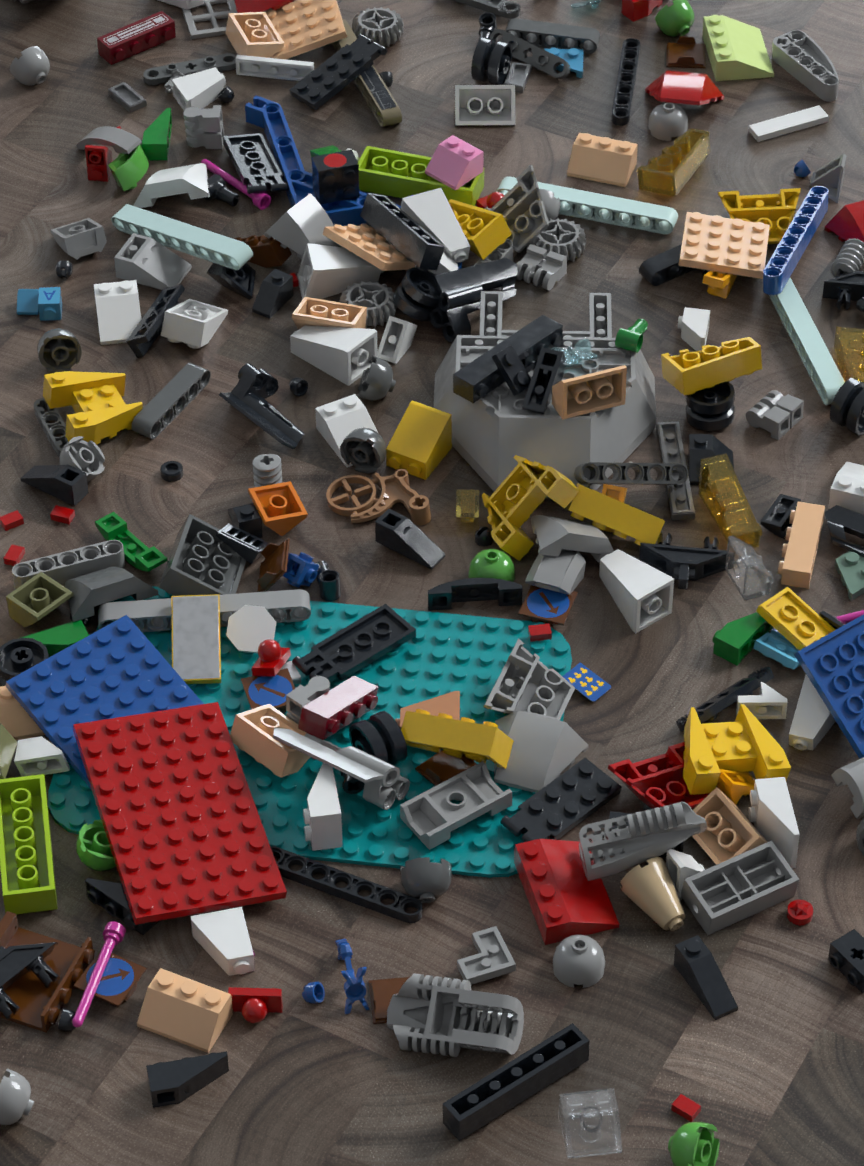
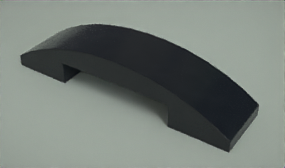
M495 578L455 580L428 590V611L452 609V603L498 600L499 606L522 605L523 588L521 584Z

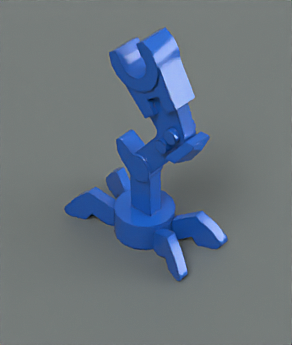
M346 939L335 940L338 960H344L346 970L341 971L347 980L344 984L347 996L345 1014H350L352 1004L357 1000L362 1003L365 1010H370L364 998L367 990L362 980L366 967L357 969L355 977L350 959L353 952Z

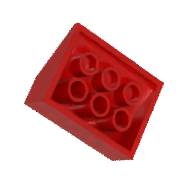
M536 839L515 844L514 864L545 945L563 941L571 935H590L619 928L620 925L602 879L599 878L591 881L586 879L579 854V841Z

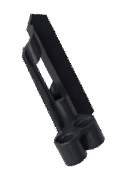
M502 258L435 275L434 280L441 295L437 308L430 312L432 325L435 328L443 327V336L448 342L454 341L457 335H470L471 325L467 314L480 310L481 291L502 287L503 301L516 296L514 285L518 265L507 258Z
M249 363L245 364L238 372L239 382L233 390L228 393L220 392L219 396L282 445L295 450L304 432L293 425L265 400V398L274 395L278 391V380L264 369H257Z
M838 505L826 511L824 514L832 543L864 557V547L846 541L845 536L846 532L864 539V515Z

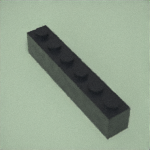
M367 193L360 214L366 221V224L373 227L377 234L386 238V242L394 245L398 252L403 253L408 261L416 265L417 269L421 271H428V269L437 270L445 246L388 197Z
M541 315L454 373L453 393L471 403H475L505 382L492 359L493 355L512 345L517 355L531 349L533 353L526 359L521 360L523 366L527 367L528 364L538 360L542 347L553 350L562 344L563 325Z
M573 1023L444 1102L443 1124L459 1141L587 1062L589 1060L590 1040Z

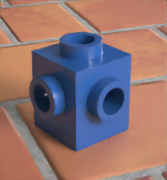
M300 552L299 555L288 553L287 572L283 575V577L288 579L287 583L298 588L301 585L310 587L317 577V570L319 568L318 564L312 562L313 557L303 552Z

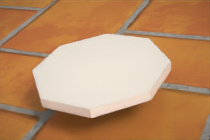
M244 605L229 617L226 636L238 651L258 653V647L261 642L268 639L274 640L276 621L265 607Z

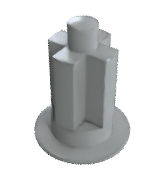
M177 70L172 71V77L164 85L166 93L173 92L172 79L183 77V73Z

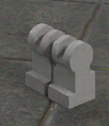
M213 105V108L199 109L197 107L185 109L183 114L187 145L193 148L205 146L206 149H223L224 126L221 105Z
M530 244L526 255L521 261L517 262L516 279L521 280L524 277V282L531 283L533 281V285L537 287L542 284L543 289L550 291L555 282H559L567 273V256L549 251L547 254L546 249Z
M771 390L746 413V420L752 427H761L771 432V437L779 440L803 418L804 401L789 394L783 396L779 391Z
M316 676L311 678L305 687L299 685L286 695L287 717L299 725L302 707L330 690L329 680L322 676Z

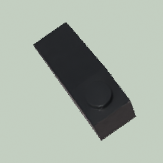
M542 347L522 406L523 410L541 414L546 412L552 400V386L562 381L567 365L564 352Z
M696 935L676 944L674 966L714 1020L737 1011L738 1006L712 953L700 937Z

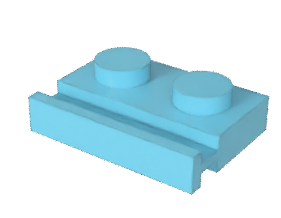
M771 629V633L767 632L755 641L753 649L761 652L764 656L772 658L793 670L800 666L794 656L799 650L776 629Z

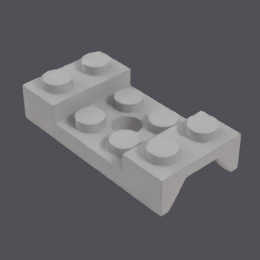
M482 761L401 804L400 818L430 850L450 839L451 831L488 812L493 816L512 806V791L508 789L503 792L493 782L486 764ZM457 800L462 801V803L453 804L450 801Z

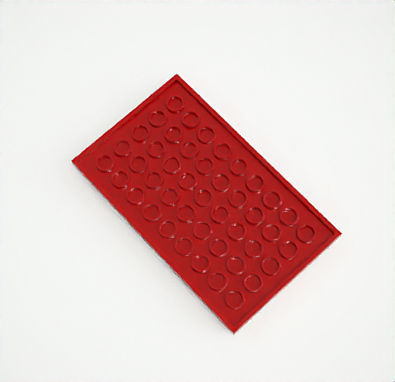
M218 702L73 724L74 736L135 925L286 898L287 891Z

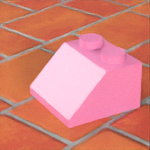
M452 135L438 145L425 169V174L457 190L483 172V151Z

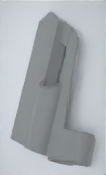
M274 728L273 739L364 782L363 798L384 810H388L395 799L402 800L409 790L410 781L400 776L399 768L353 746L341 748L308 733L303 736L290 729Z

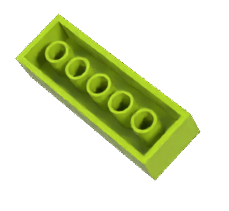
M366 146L358 161L359 190L404 198L442 188L448 201L452 199L475 206L476 200L479 199L484 188V167L481 174L459 189L454 190L425 174V169L431 157Z
M44 774L0 779V867L5 913L9 911L15 914L58 909Z

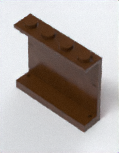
M7 911L0 921V947L3 946L7 949L9 946L56 942L52 953L44 958V962L59 977L54 983L51 981L49 987L46 988L32 971L24 974L4 991L20 1009L16 1014L12 1012L10 1019H6L0 1011V1018L47 1033L51 1024L57 1022L62 1006L69 1002L74 988L73 985L83 974L87 965H90L94 960L95 950H93L92 938L88 937L81 947L18 927L17 914Z

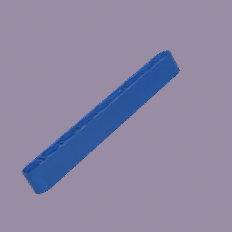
M813 187L805 197L763 270L764 293L777 295L783 291L828 211L829 190L826 187Z

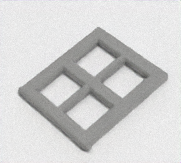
M204 0V4L199 6H206L208 14L192 16L190 9L181 8L191 39L225 35L226 27H218L216 19L228 18L229 13H237L234 0ZM227 3L229 11L214 13L211 5ZM211 20L212 29L197 31L195 22Z

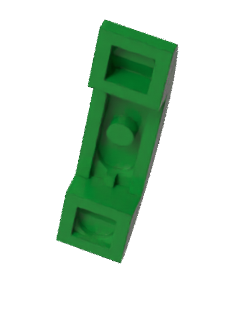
M115 512L95 521V526L106 541L118 540L122 542L125 560L137 569L149 572L168 561L167 557L154 546L148 548L128 530L127 523Z

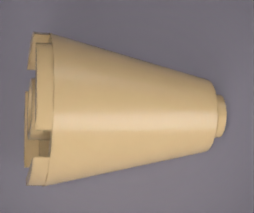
M660 857L650 858L646 860L648 865L643 868L637 865L622 878L620 889L662 929L675 931L684 924V910L666 863Z

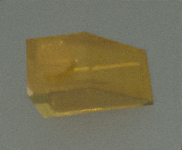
M456 490V518H461V522H474V518H479L480 490Z

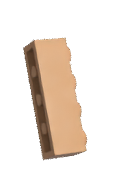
M797 502L796 511L791 510L789 524H792V527H787L785 538L789 542L788 544H783L782 557L785 559L784 561L780 560L778 574L782 575V585L809 589L824 522L825 506Z

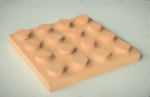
M297 0L276 10L270 9L265 12L284 42V47L275 53L272 58L289 59L348 37L337 0Z
M687 212L678 266L763 279L770 225L761 222L743 221L741 219L723 218L718 215H704L699 212Z
M335 224L334 226L324 228L322 235L382 271L408 270L415 267V264L408 261L403 253L398 252L394 245L386 242V238L377 234L376 230L367 224H361L360 226L353 224L341 226Z

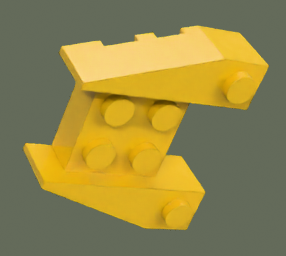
M63 371L44 375L43 397L49 408L53 409L71 405L75 411V414L67 415L65 436L68 442L73 437L81 436L84 437L82 440L86 442L91 440L97 445L105 437L113 438L117 436V432L125 428L127 430L132 429V422L135 416L142 410L143 403L138 402L126 405L123 401L125 373Z
M515 455L513 458L518 462L517 466L491 496L483 493L482 499L484 507L488 509L489 516L487 519L488 523L492 525V538L502 550L520 561L534 545L533 541L522 530V524L529 519L530 515L544 501L546 496L563 508H566L580 490L571 480L553 467L544 466L539 462H532Z
M744 704L740 705L735 722L701 724L695 707H691L684 727L685 750L683 756V777L690 795L711 793L716 788L721 774L720 769L741 772L753 771L756 779L785 777L787 781L791 766L783 748Z

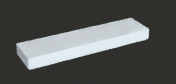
M237 55L235 58L236 75L301 81L314 70V62Z
M818 105L749 125L748 131L757 142L826 123L829 120V116Z

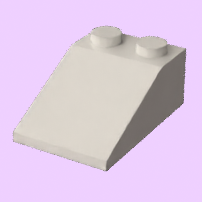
M125 280L122 282L94 284L101 345L127 343L126 340L141 321L137 281Z
M188 299L165 311L161 336L167 337V340L170 342L187 343L188 347L198 349L209 343L227 316L228 310Z
M356 394L315 408L317 430L346 467L353 465L351 463L348 465L340 453V446L345 437L358 428H369L378 433L366 407Z
M846 462L838 471L831 486L828 509L838 505L864 515L863 465Z
M323 763L307 797L308 809H303L304 822L309 824L304 826L306 841H311L312 851L343 847L341 809L333 768Z
M785 777L755 779L754 790H750L752 807L748 808L749 821L754 822L755 828L767 842L773 841L790 867L796 868L800 834Z

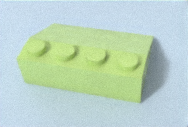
M724 15L704 17L702 36L716 81L774 77L772 65L759 28Z

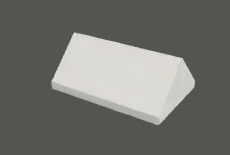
M455 85V126L515 125V85Z

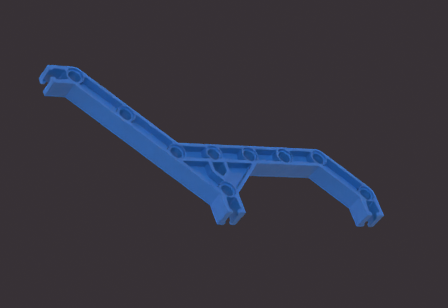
M255 96L253 98V106L249 102L245 105L246 122L264 128L271 151L284 174L283 182L288 183L289 190L286 193L291 207L310 193L317 200L313 191L312 173L304 170L281 105ZM359 191L360 197L321 205L334 225L366 224V221L360 214L367 193ZM462 262L457 263L458 270L462 269Z

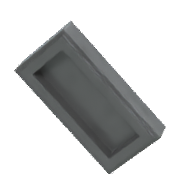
M512 62L504 85H515V92L523 93L532 71V65Z
M125 82L108 89L109 96L130 113L147 106L146 99Z

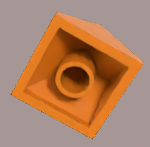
M291 481L248 489V493L264 524L280 536H284L308 516Z

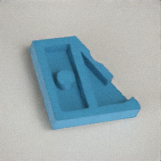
M544 48L545 51L567 61L571 68L570 71L576 72V77L583 78V49ZM560 64L558 65L557 70L562 72L564 69V65Z

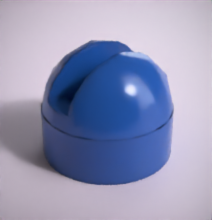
M803 160L794 166V173L799 178H804L811 173Z
M310 982L304 986L302 997L306 1002L314 1004L321 1003L324 1000L325 990L320 982Z

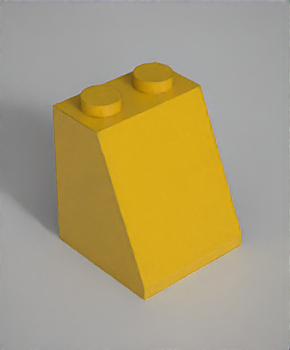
M412 400L386 448V466L397 470L405 469L408 474L426 480L452 448V414Z

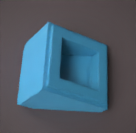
M18 289L17 315L39 314L38 289Z

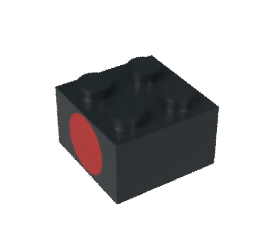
M352 149L312 157L313 191L320 205L360 197L359 164Z

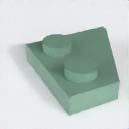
M848 551L835 559V568L838 574L841 575L842 584L846 586L848 597L852 601L864 594V557L855 552Z

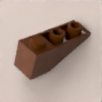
M252 235L248 238H234L246 243L252 249L253 257L248 262L265 268L281 266L292 255L288 247H281V242L273 237L267 238L264 235Z

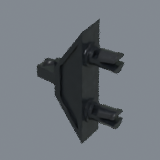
M856 271L824 281L822 298L837 299L836 306L839 310L842 303L845 304V310H848L850 308V301H859L864 297V271Z
M662 532L659 534L657 544L640 543L639 560L671 576L673 579H679L678 589L687 590L688 580L697 581L730 569L733 565L734 551L717 550L719 540L714 537L713 543L710 544L709 536L704 539V548L672 546V535L668 533L666 540H663Z
M56 942L9 946L7 949L3 946L0 947V1011L6 1019H10L12 1012L16 1014L20 1007L4 991L24 974L32 971L46 988L49 987L51 981L54 983L58 979L59 975L44 962V958L52 953Z

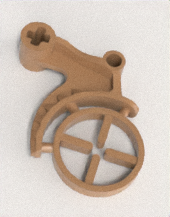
M399 469L393 475L383 477L378 473H374L372 480L361 475L343 476L333 481L326 492L329 508L338 515L351 516L352 523L375 519L398 502L405 505L410 513L411 521L415 525L422 526L431 521L429 499L424 495H419L410 488L408 472L405 469ZM359 483L366 486L354 490L355 495H352L349 484ZM375 484L382 490L380 498H377ZM343 486L346 493L331 498L334 491ZM372 493L370 499L361 505L357 498ZM349 496H351L355 507L344 508L338 505L349 501Z

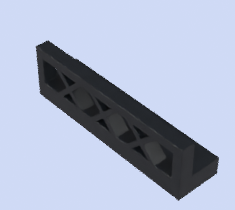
M182 284L163 289L126 340L137 358L144 357L161 333L165 311L179 304L177 300L185 290Z

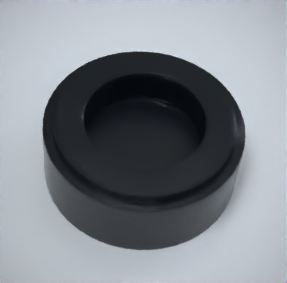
M168 461L162 464L160 471L163 480L175 482L183 477V466L181 463Z

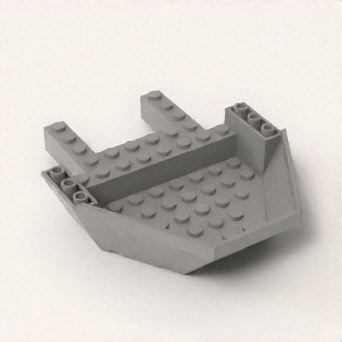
M481 291L480 335H457L435 373L433 408L452 414V446L493 491L500 486L517 466L518 462L513 458L515 455L532 462H539L544 466L553 467L571 480L575 486L579 482L575 479L574 471L580 464L589 462L623 463L652 433L656 426L655 377L641 350L636 353L615 346L616 338H612L611 293H589V331H563L562 344L553 350L564 352L567 365L562 380L625 365L627 367L625 404L562 420L553 407L552 400L544 414L523 410L522 406L528 388L514 396L506 382L475 403H471L453 393L454 373L519 331L502 330L503 291ZM535 369L528 372L531 379ZM587 467L583 470V476L586 479L591 477V471ZM607 468L605 470V476L609 478L613 471L612 469ZM581 484L595 491L601 486V484Z

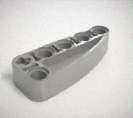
M794 30L773 39V61L820 99L828 102L837 99L839 85L837 72L826 53L813 39L800 30Z

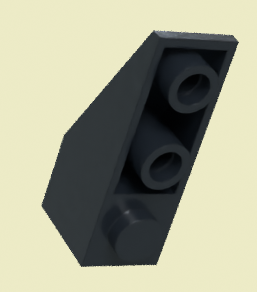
M70 465L33 466L20 478L22 482L73 506L88 494L86 473Z
M388 509L375 521V541L430 569H433L445 557V553L407 517Z
M91 878L85 880L87 898L93 904H98L106 909L112 917L122 920L131 930L135 929L144 935L159 922L154 921L135 925L122 883Z
M227 1051L147 1065V1078L153 1108L181 1103L229 1071Z

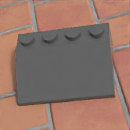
M189 514L177 534L159 588L175 596L236 594L246 560L216 536L220 529Z

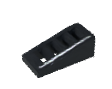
M230 523L216 534L220 540L250 564L262 556L260 552L268 545L266 541Z

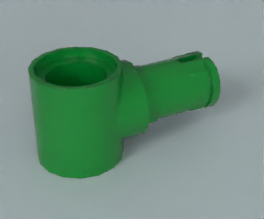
M637 319L634 325L628 329L620 328L616 335L615 346L638 353L643 343V333L648 328L647 321Z

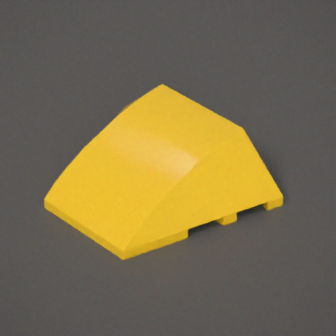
M801 188L780 189L779 194L740 196L739 191L718 192V195L731 219L761 222L770 225L768 244H779L794 218Z

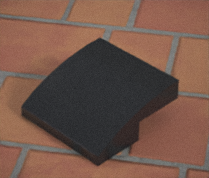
M780 494L761 519L760 525L776 536L785 539L787 527H792V524H789L791 510L796 511L797 502H801V499Z

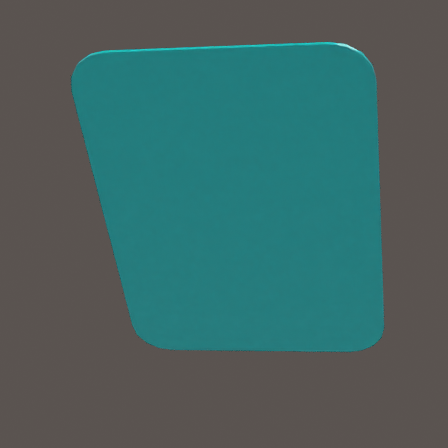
M152 586L158 590L159 595L143 600L167 599L175 595L167 593L159 588V586ZM131 595L110 602H124L136 600ZM310 601V617L304 621L276 623L274 640L280 644L281 648H290L291 656L286 662L292 661L296 656L302 658L311 652V647L379 607ZM391 608L416 629V637L342 681L336 679L330 683L331 690L352 676H356L378 686V702L373 710L368 711L348 726L343 727L324 740L341 748L352 746L349 738V728L352 724L361 720L368 721L370 716L380 711H386L394 720L395 718L400 719V708L453 691H460V719L461 717L475 720L477 724H483L484 721L495 723V720L507 714L483 707L517 640L520 639L524 643L523 647L532 655L536 653L540 657L539 661L548 669L553 668L561 676H564L571 670L572 656L570 645L563 635L551 628L552 639L530 642L528 626L545 624L543 622L536 623L525 620ZM226 626L220 627L221 683L187 685L204 704L218 702L230 734L236 714L251 710L241 679L252 676L251 668L259 659L258 653L238 651L226 636ZM172 630L142 632L172 666ZM296 667L301 676V683L294 686L295 688L299 685L305 687L309 683V675L306 676ZM563 713V715H562L560 721H563V719H564V713ZM233 743L270 847H279L311 860L400 869V866L406 867L405 862L408 860L430 857V862L440 863L441 859L449 861L452 874L491 878L509 877L518 873L514 864L515 844L523 843L521 838L524 834L522 833L518 837L515 836L500 821L506 815L509 818L515 815L518 806L536 793L495 783L503 792L508 789L512 791V806L493 816L488 812L451 831L450 839L429 850L400 818V805L435 787L418 773L415 768L437 753L407 746L406 760L393 766L399 768L400 776L410 781V787L406 796L402 800L395 799L388 810H384L366 801L363 798L364 789L356 794L346 793L342 787L344 778L341 776L340 770L333 768L341 809L343 847L312 851L311 841H306L304 826L309 824L304 822L303 809H308L307 797L323 762L310 757L298 772L281 778L273 774L263 764L258 763L248 753L240 750ZM487 760L486 766L494 782V762ZM69 764V771L53 774L48 791V809L58 825L70 833L79 834L84 824H93L94 820H101L92 789L88 787ZM457 800L450 801L453 804L462 803V801Z

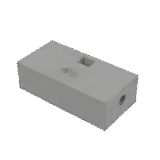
M771 840L684 879L680 896L705 933L710 935L794 897L799 878Z

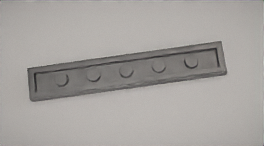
M658 422L656 429L662 463H679L687 468L679 422ZM674 468L672 470V477L678 480L679 472ZM689 476L682 484L666 485L672 520L695 519Z

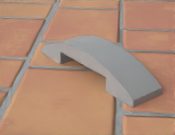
M103 126L92 130L76 147L77 149L85 150V145L112 146L116 153L129 154L142 141L125 130Z

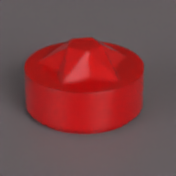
M794 900L787 907V918L795 925H806L813 918V907L805 900Z

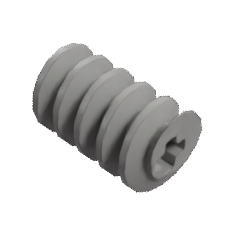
M854 238L844 243L831 266V272L835 278L861 269L864 263V242Z
M262 454L254 458V488L282 483V463L278 455Z

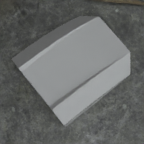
M90 218L50 231L64 252L77 260L79 257L97 251L101 252L107 243L103 226Z
M562 549L559 557L539 554L527 575L525 584L570 595L584 578L586 561L579 551L572 552Z

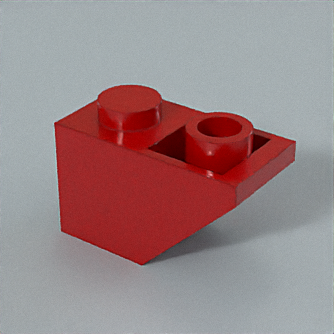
M85 145L88 180L108 182L111 175L108 164L113 162L112 151L106 146Z

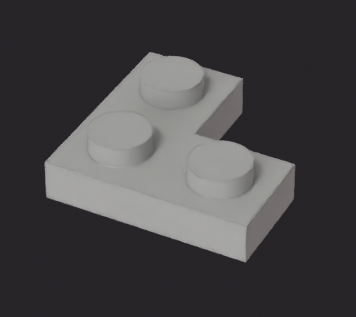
M497 926L472 933V941L478 954L457 960V968L463 980H469L471 985L516 971V963Z

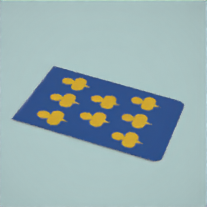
M582 663L577 664L562 676L576 690L593 702L611 689V685Z

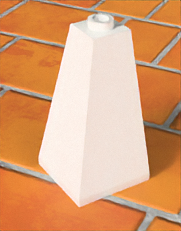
M442 188L402 198L401 210L445 246L444 253L457 263L468 259L470 245Z
M307 243L297 278L302 300L304 297L323 299L342 293V291L346 290L347 286H353V283L360 284L361 281L365 283L370 280L372 283L377 282L380 274L384 271L344 247Z
M305 325L290 336L291 353L348 386L359 379L364 370L370 368L371 363L368 360L372 355L378 357L377 331L375 329Z
M619 549L600 559L599 576L634 633H638L672 613L674 579L671 576Z
M805 675L789 732V745L798 750H814L836 721L808 676Z

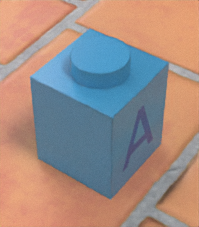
M60 287L39 288L38 308L40 321L62 320Z

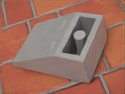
M135 233L131 235L114 257L117 278L128 281L136 280L139 284L161 290L179 285L192 268L190 263L153 238Z

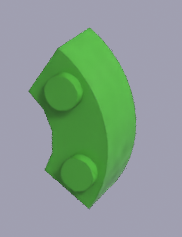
M138 145L129 154L119 153L118 157L108 166L118 186L125 192L137 186V182L147 172L149 162L141 145Z

